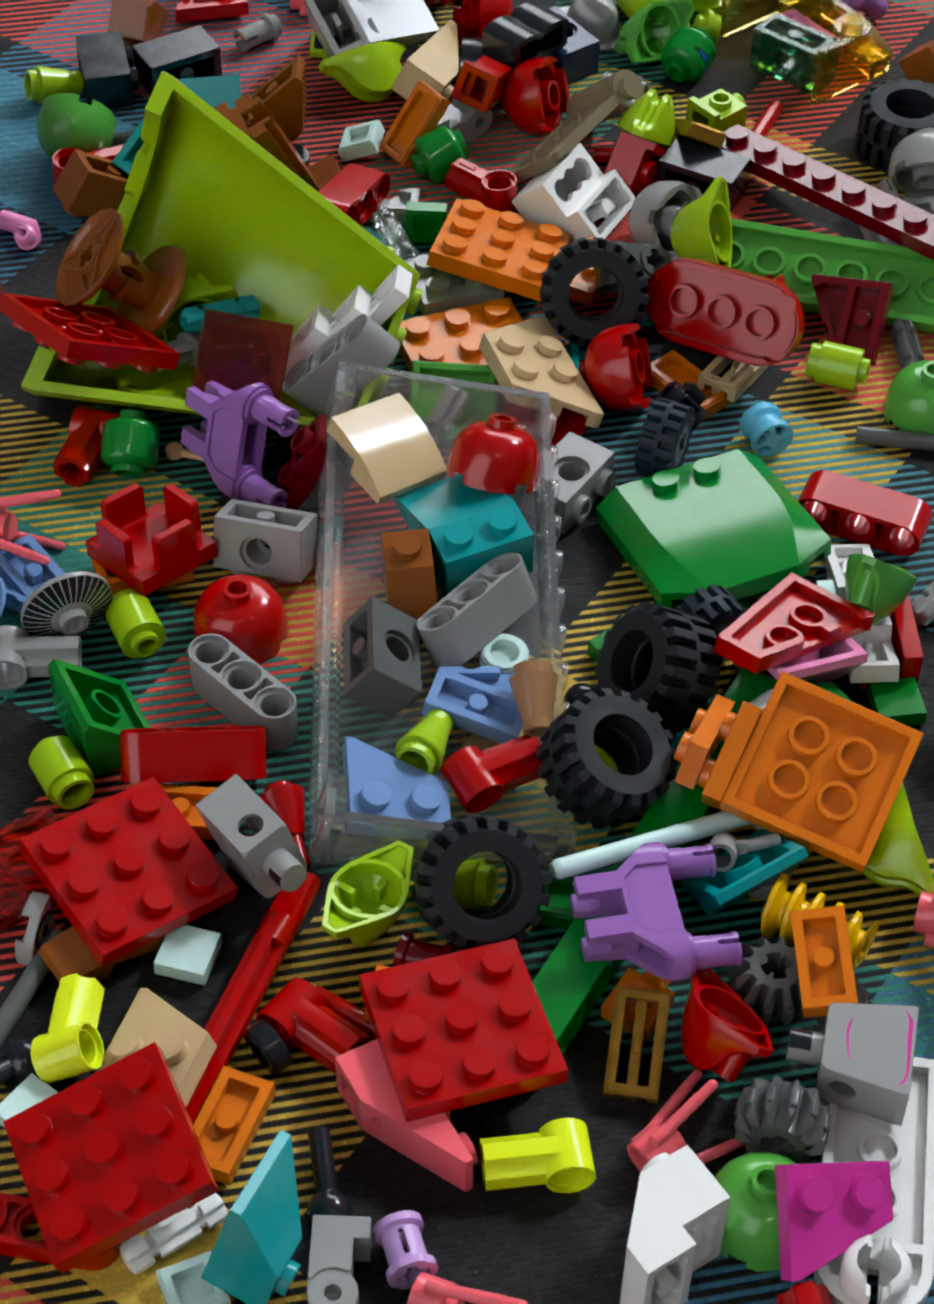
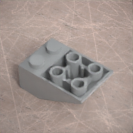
M304 0L307 19L328 58L362 45L381 41L405 43L406 48L439 31L424 0Z

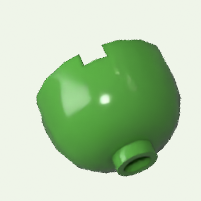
M56 93L47 96L43 100L42 107L39 109L37 116V138L39 144L51 158L56 151L63 148H77L86 153L109 148L113 143L117 120L112 111L94 99L91 105L79 102V94Z
M934 360L910 363L894 376L884 402V417L888 424H890L891 419L899 427V430L934 434Z
M770 1151L749 1152L728 1161L715 1175V1179L730 1196L720 1254L727 1259L730 1254L735 1259L746 1262L745 1268L757 1272L780 1271L775 1165L796 1164L788 1157Z

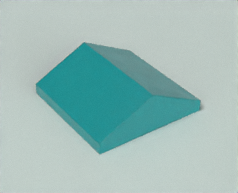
M759 829L745 838L750 839L773 833L765 829ZM780 836L782 844L779 846L737 856L734 867L729 871H716L715 877L690 878L679 880L678 882L707 916L711 917L777 880L782 873L787 874L795 870L808 857V853L804 846ZM723 849L716 853L715 857L730 854L727 850Z

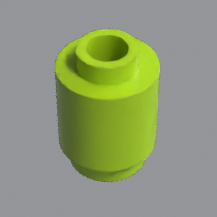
M824 341L823 344L813 342L806 364L805 376L814 377V382L855 391L858 383L865 385L871 360L864 358L865 349L830 341Z
M132 589L122 590L113 595V600L106 612V621L122 652L126 656L136 659L155 654L165 642L166 631L149 599Z
M52 736L41 740L35 746L29 756L28 763L48 799L52 803L58 804L62 809L67 810L75 809L85 804L94 793V775L73 740L67 736Z

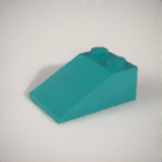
M462 474L454 476L453 479L446 478L394 497V502L409 530L429 529L435 578L445 596L485 563L501 554H520L527 572L533 571L534 534L516 502L507 494L487 492L463 485L464 475Z

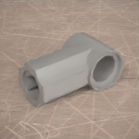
M10 625L0 626V689L10 690L19 688L25 684L27 678L50 677L48 665L53 659L82 667L80 635L29 636L27 632L19 627Z

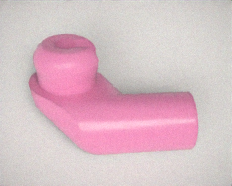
M7 210L0 212V229L13 233L19 248L30 251L39 246L42 235L36 219Z

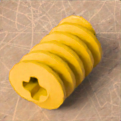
M782 873L771 888L761 912L760 930L762 936L769 939L778 934L780 939L784 935L787 946L791 948L794 946L790 911L824 908L826 894L819 892L809 903L805 901L807 885L801 882L790 893L787 891L789 875ZM839 901L835 906H843L845 904ZM859 911L847 921L853 971L862 963L869 952L879 927V921H876L867 931L862 930L863 913Z

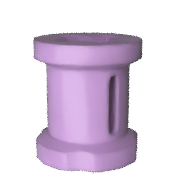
M403 1210L389 1214L380 1219L372 1229L375 1242L383 1247L389 1266L385 1276L389 1286L392 1288H412L414 1281L421 1272L424 1271L435 1275L438 1271L436 1259L433 1255L427 1253L421 1235L424 1223L420 1213L416 1211Z

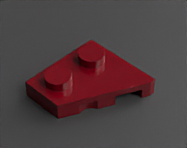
M812 274L811 281L826 330L827 340L865 349L864 358L870 359V365L875 366L893 295L892 283Z

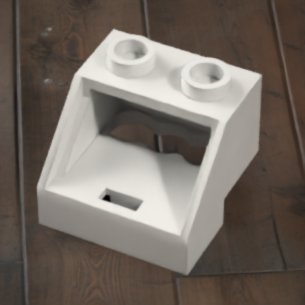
M579 143L555 166L535 175L511 202L525 220L538 224H553L563 232L572 234L569 241L570 245L575 243L576 239L584 237L588 239L589 236L605 239L632 208L636 197L615 169L603 174L583 145ZM604 218V221L597 228L594 222Z
M688 1144L671 1155L661 1153L655 1156L640 1172L627 1242L620 1304H685L688 1300L692 1272L720 1255L730 1196Z

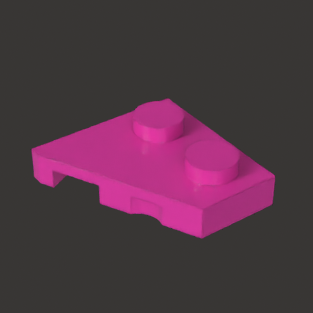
M890 1161L775 1165L781 1281H801L844 1253L853 1241L867 1234L871 1235L893 1221Z

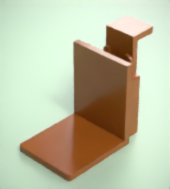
M247 93L234 101L236 107L230 109L226 102L214 108L316 191H319L341 171L333 155L326 156L308 168L259 96L252 99Z

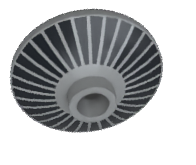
M71 572L52 578L35 589L24 602L20 612V621L23 629L29 636L81 635L94 627L106 615L107 609L113 600L112 589L104 577L93 572Z

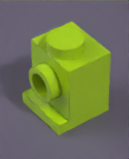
M720 88L700 99L695 96L688 98L686 120H692L725 132L736 124L745 127L747 105L739 93L730 94Z

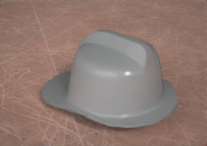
M572 0L570 6L559 8L600 41V51L615 49V42L621 39L619 30L623 25L619 22L617 7L611 0Z

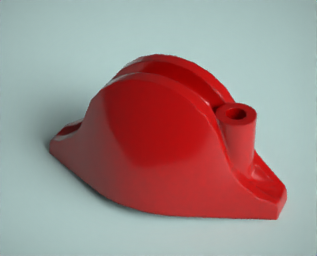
M711 968L696 970L695 974L691 975L690 989L683 1012L680 1032L683 1054L693 1067L715 1072L724 1080L735 1082L744 1066L750 1060L757 1057L768 1058L774 1052L768 1029L756 1012Z

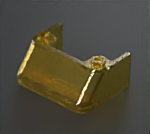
M722 0L720 13L722 24L719 34L722 37L794 8L840 39L818 49L811 101L815 104L881 75L891 67L893 55L891 47L869 20L839 0Z

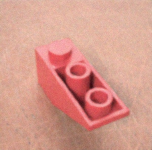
M377 1039L335 1057L336 1087L361 1130L462 1191L467 1192L473 1189V1165L478 1162V1158L470 1138L465 1132L459 1134L456 1132L450 1122V1111L406 1122Z

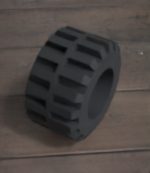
M904 78L897 79L896 81H883L882 85L876 84L870 88V91H866L861 103L856 134V147L858 150H861L860 155L864 159H869L870 164L882 167L885 171H888L891 154L903 138L922 128H934V84L925 83L922 80H907Z
M584 237L576 239L575 243L565 244L559 248L561 251L556 256L552 255L547 262L549 265L541 276L540 299L543 305L542 308L552 327L567 341L569 339L575 341L576 345L585 347V345L591 343L598 333L606 328L642 321L645 315L643 312L644 306L648 305L649 301L647 277L644 275L643 268L638 260L620 244L600 237H594V239H586ZM592 267L603 268L609 271L617 281L619 288L617 300L612 308L602 315L594 317L584 316L578 313L571 305L569 299L570 284L576 275L585 269Z
M640 602L639 606L632 605L626 608L624 615L619 614L613 621V628L611 630L608 629L603 638L604 644L602 649L599 648L597 656L599 663L595 669V679L598 680L596 691L601 688H611L613 694L623 690L629 692L631 699L634 701L641 698L648 703L647 709L652 714L657 711L662 717L663 721L660 724L663 729H669L673 734L682 732L683 727L690 728L699 708L708 709L707 702L710 698L713 699L716 688H714L715 682L720 677L721 668L718 667V660L721 658V655L714 652L717 639L714 630H710L709 623L702 618H698L696 615L655 603Z
M601 688L596 693L589 691L573 702L543 731L540 737L542 744L536 750V758L543 763L537 767L539 778L546 779L548 785L543 789L548 797L555 796L560 802L556 807L564 814L567 811L574 814L573 820L582 825L590 820L593 828L604 829L607 825H610L613 829L621 827L627 821L633 820L667 792L670 788L669 782L675 778L677 770L672 765L676 761L673 759L676 749L669 745L673 737L669 729L664 730L661 726L662 717L657 711L652 714L647 709V702L641 698L634 701L631 699L630 693L619 690L616 694H613L611 688ZM595 745L610 755L616 763L618 772L609 768L601 760Z
M465 814L463 819L451 818L443 822L445 827L439 832L433 829L426 836L429 843L425 849L419 847L415 858L419 862L417 869L411 868L410 880L415 882L416 890L411 891L414 902L419 905L421 909L419 913L425 922L434 928L433 930L461 948H475L514 938L517 942H521L528 937L525 929L530 924L535 927L539 925L543 917L537 913L541 905L549 906L551 898L550 895L545 893V885L552 884L551 872L546 871L544 868V864L548 860L544 851L537 849L535 846L537 841L529 833L519 829L520 827L487 814L486 816ZM484 851L495 853L502 859L507 871V884L503 895L493 906L486 910L470 912L463 909L457 903L453 890L454 878L458 868L468 857Z

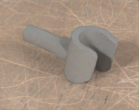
M721 832L716 834L709 844L712 845L713 850L720 848L729 852L730 855L716 857V871L726 872L734 867L737 856L779 846L782 842L779 832L737 840L729 833Z

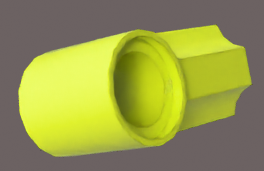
M77 973L60 978L48 1032L35 1037L31 1044L30 1054L34 1070L45 1083L52 1084L97 1070L104 1062V1045L97 1027L105 988L96 978L83 977Z
M555 1119L544 1124L537 1133L480 1139L481 1170L486 1191L546 1184L547 1188L553 1192L574 1193L590 1187L596 1180L587 1125L580 1119Z

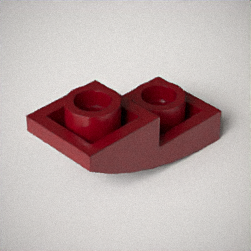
M321 414L307 427L302 426L299 428L291 440L292 461H288L282 467L277 479L279 489L286 491L288 494V499L284 500L287 502L285 508L296 510L309 496L323 470L327 451V418Z

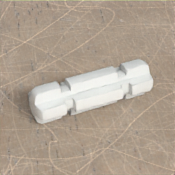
M214 1193L194 1204L192 1208H186L145 1230L146 1236L143 1238L137 1234L123 1242L119 1247V1252L124 1264L133 1274H140L156 1263L154 1259L156 1256L160 1255L164 1259L203 1234V1227L207 1226L211 1230L224 1222L228 1216L225 1203L218 1194Z

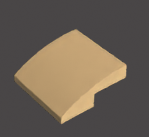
M400 393L330 418L326 431L354 460L349 474L377 504L442 479L447 474L443 458L428 429Z

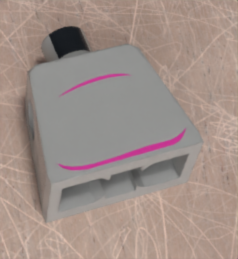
M237 774L195 805L228 865L262 896L271 898L281 890L292 892L304 883L307 877V864L287 826ZM242 821L245 824H247L256 833V835H242L239 832V826L242 823Z
M833 1003L828 1005L823 1033L791 1027L786 1060L818 1066L815 1089L819 1091V1098L855 1112L902 1126L910 1097L919 1007Z

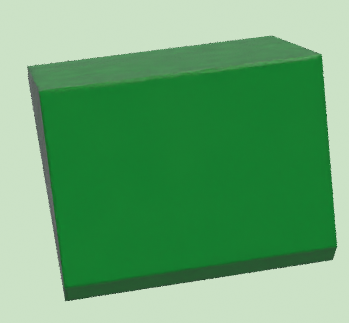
M53 659L48 665L55 711L69 738L75 743L94 777L120 768V731L133 728H151L126 682Z

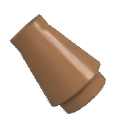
M534 659L519 662L513 666V675L509 678L510 687L523 724V733L531 737H541L543 731L550 726L549 724L553 720L558 675L552 671V664L546 660Z

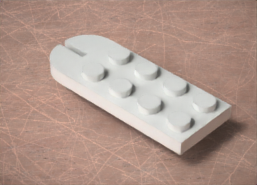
M914 1057L910 1097L902 1126L891 1124L832 1103L829 1105L830 1130L827 1143L822 1150L820 1163L890 1161L893 1221L873 1234H867L853 1241L844 1253L814 1271L815 1283L825 1285L832 1304H869L871 1286L867 1283V1275L877 1276L876 1304H924L931 1288L934 1274V1060Z

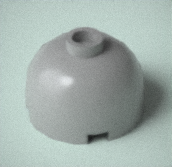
M922 128L906 136L896 145L891 154L888 179L894 181L896 189L907 193V197L918 198L934 195V128Z
M658 181L644 188L634 200L629 216L630 236L634 243H656L666 250L671 261L681 258L674 251L671 244V227L677 214L685 206L702 196L701 191L697 187L681 181Z

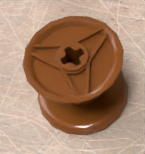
M113 208L101 209L87 219L65 250L58 268L55 285L57 300L67 307L77 306L92 298L102 289L109 293L107 299L111 301L121 300L119 306L121 314L153 334L166 321L179 300L185 284L188 265L185 251L176 245L163 246L149 254L141 262L140 256L134 251H122L125 235L122 216Z

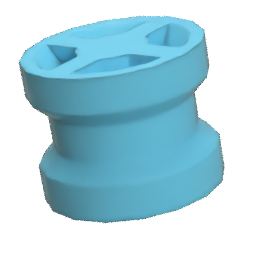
M761 402L753 405L743 413L740 419L739 428L744 437L750 440L751 448L759 457L768 458L776 456L783 452L793 439L792 428L788 422L782 419L781 411L772 402Z

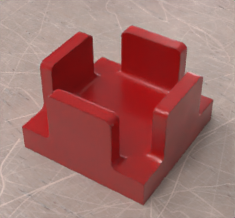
M133 483L103 499L100 503L102 520L95 523L97 535L85 541L87 555L143 596L152 593L218 556L216 541L202 531L197 500L172 483L163 487L165 505L158 502L146 508L143 488L137 483Z

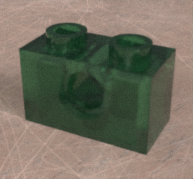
M773 12L754 28L749 67L761 71L769 77L777 78L795 86L798 90L813 94L832 78L838 39Z

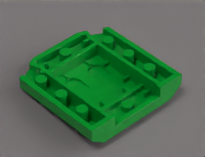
M741 449L732 450L713 457L701 458L694 463L671 470H662L652 476L616 486L596 507L597 523L656 602L668 608H672V600H682L687 595L692 597L697 589L703 587L707 590L709 585L714 584L717 587L719 585L723 586L737 600L774 588L791 572L803 578L809 573V563L820 554L824 559L831 554L830 537L760 457Z

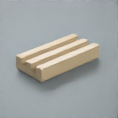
M717 356L698 375L696 386L703 391L708 385L712 386L711 394L713 395L724 391L728 393L726 400L735 403L770 365L752 366L734 361L723 377H719L718 375L733 360Z

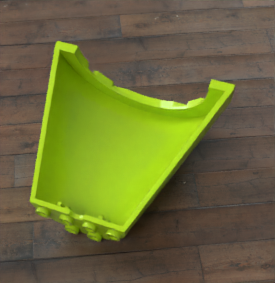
M161 71L144 111L140 137L145 142H143L134 158L124 189L125 195L117 210L123 218L125 227L122 251H134L140 256V261L143 262L149 254L158 248L176 245L185 251L188 263L186 277L193 278L197 274H203L211 285L233 286L240 297L254 295L261 304L260 317L257 320L242 322V319H240V323L226 327L236 328L240 326L244 330L253 328L257 330V334L266 336L270 347L271 360L319 304L334 313L358 284L373 294L399 264L412 273L410 295L381 327L397 339L401 347L407 329L400 327L405 312L414 315L424 292L416 288L421 274L173 75ZM100 289L92 298L84 303L109 306L119 312L121 300L111 301L107 299L109 293ZM38 346L21 384L22 390L36 396L200 415L185 405L187 388L195 386L205 393L206 382L208 381L202 379L199 362L191 366L187 364L179 365L176 367V370L168 369L162 372L147 373L125 364H121L120 369L106 368L95 361L84 360L83 365H73L58 359V352L52 348L47 349ZM395 356V358L393 359V361L390 363L391 365H393V363H394V361H395V359H396V356ZM386 367L323 414L327 418V427L331 417L366 405L369 400L372 402L377 401L391 369ZM267 377L264 378L263 381H262V383H264L265 385H266ZM282 385L271 389L274 398L279 400V402L299 411L300 418L296 419L299 422V428L302 426L307 427L316 418L282 390ZM238 387V388H233L232 390H233V391H236V390H239V389H241V388H240V387Z

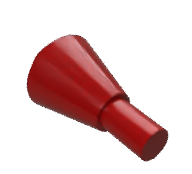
M290 781L274 782L268 785L259 797L285 823L307 864L306 870L311 867V863L304 843L305 789L298 784H292Z

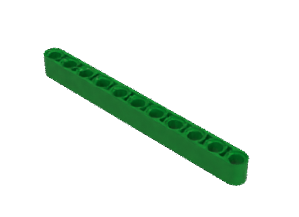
M742 668L723 697L735 701L732 710L735 713L740 709L743 701L749 703L767 690L774 689L777 680L761 672L755 674L746 668ZM720 741L711 758L717 760L724 745L723 741ZM679 762L678 765L676 766V769H677V770H676L675 778H676L677 773H678V771H679L681 762ZM674 778L669 782L670 788L667 792L650 805L630 837L718 813L720 810L701 802L703 787L696 785L692 790L674 782ZM702 839L671 848L697 847ZM625 861L610 865L606 872L617 871ZM603 917L575 918L533 980V985L562 1055H564L625 960L584 962L580 946L581 938L586 937L584 922L585 920Z

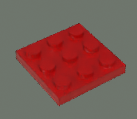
M8 293L1 294L0 312L13 320L12 325L15 328L33 334L36 343L58 352L57 358L61 361L73 365H83L84 360L95 361L97 364L110 369H120L121 364H125L147 373H156L157 368L176 370L180 357L179 352L112 307L86 303L67 307L55 299Z
M154 777L20 838V853L101 967L236 899L238 887Z
M515 938L359 974V990L406 1122L567 1082V1065Z
M156 1042L3 1121L53 1266L62 1274L219 1191L165 1055Z

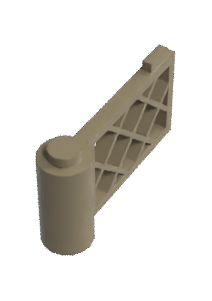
M622 69L571 95L566 106L568 117L510 170V172L516 175L517 184L552 168L598 124L627 111L644 94L643 85L639 77L630 70Z

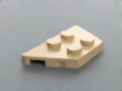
M540 316L483 333L478 347L506 398L525 405L536 406L545 412L560 416L562 409L566 408L583 414L586 419V426L599 428L604 413L547 317Z
M140 988L104 1054L102 1066L95 1070L94 1074L156 1042L165 1055L184 1105L187 1107L217 1045L210 1034L148 988Z

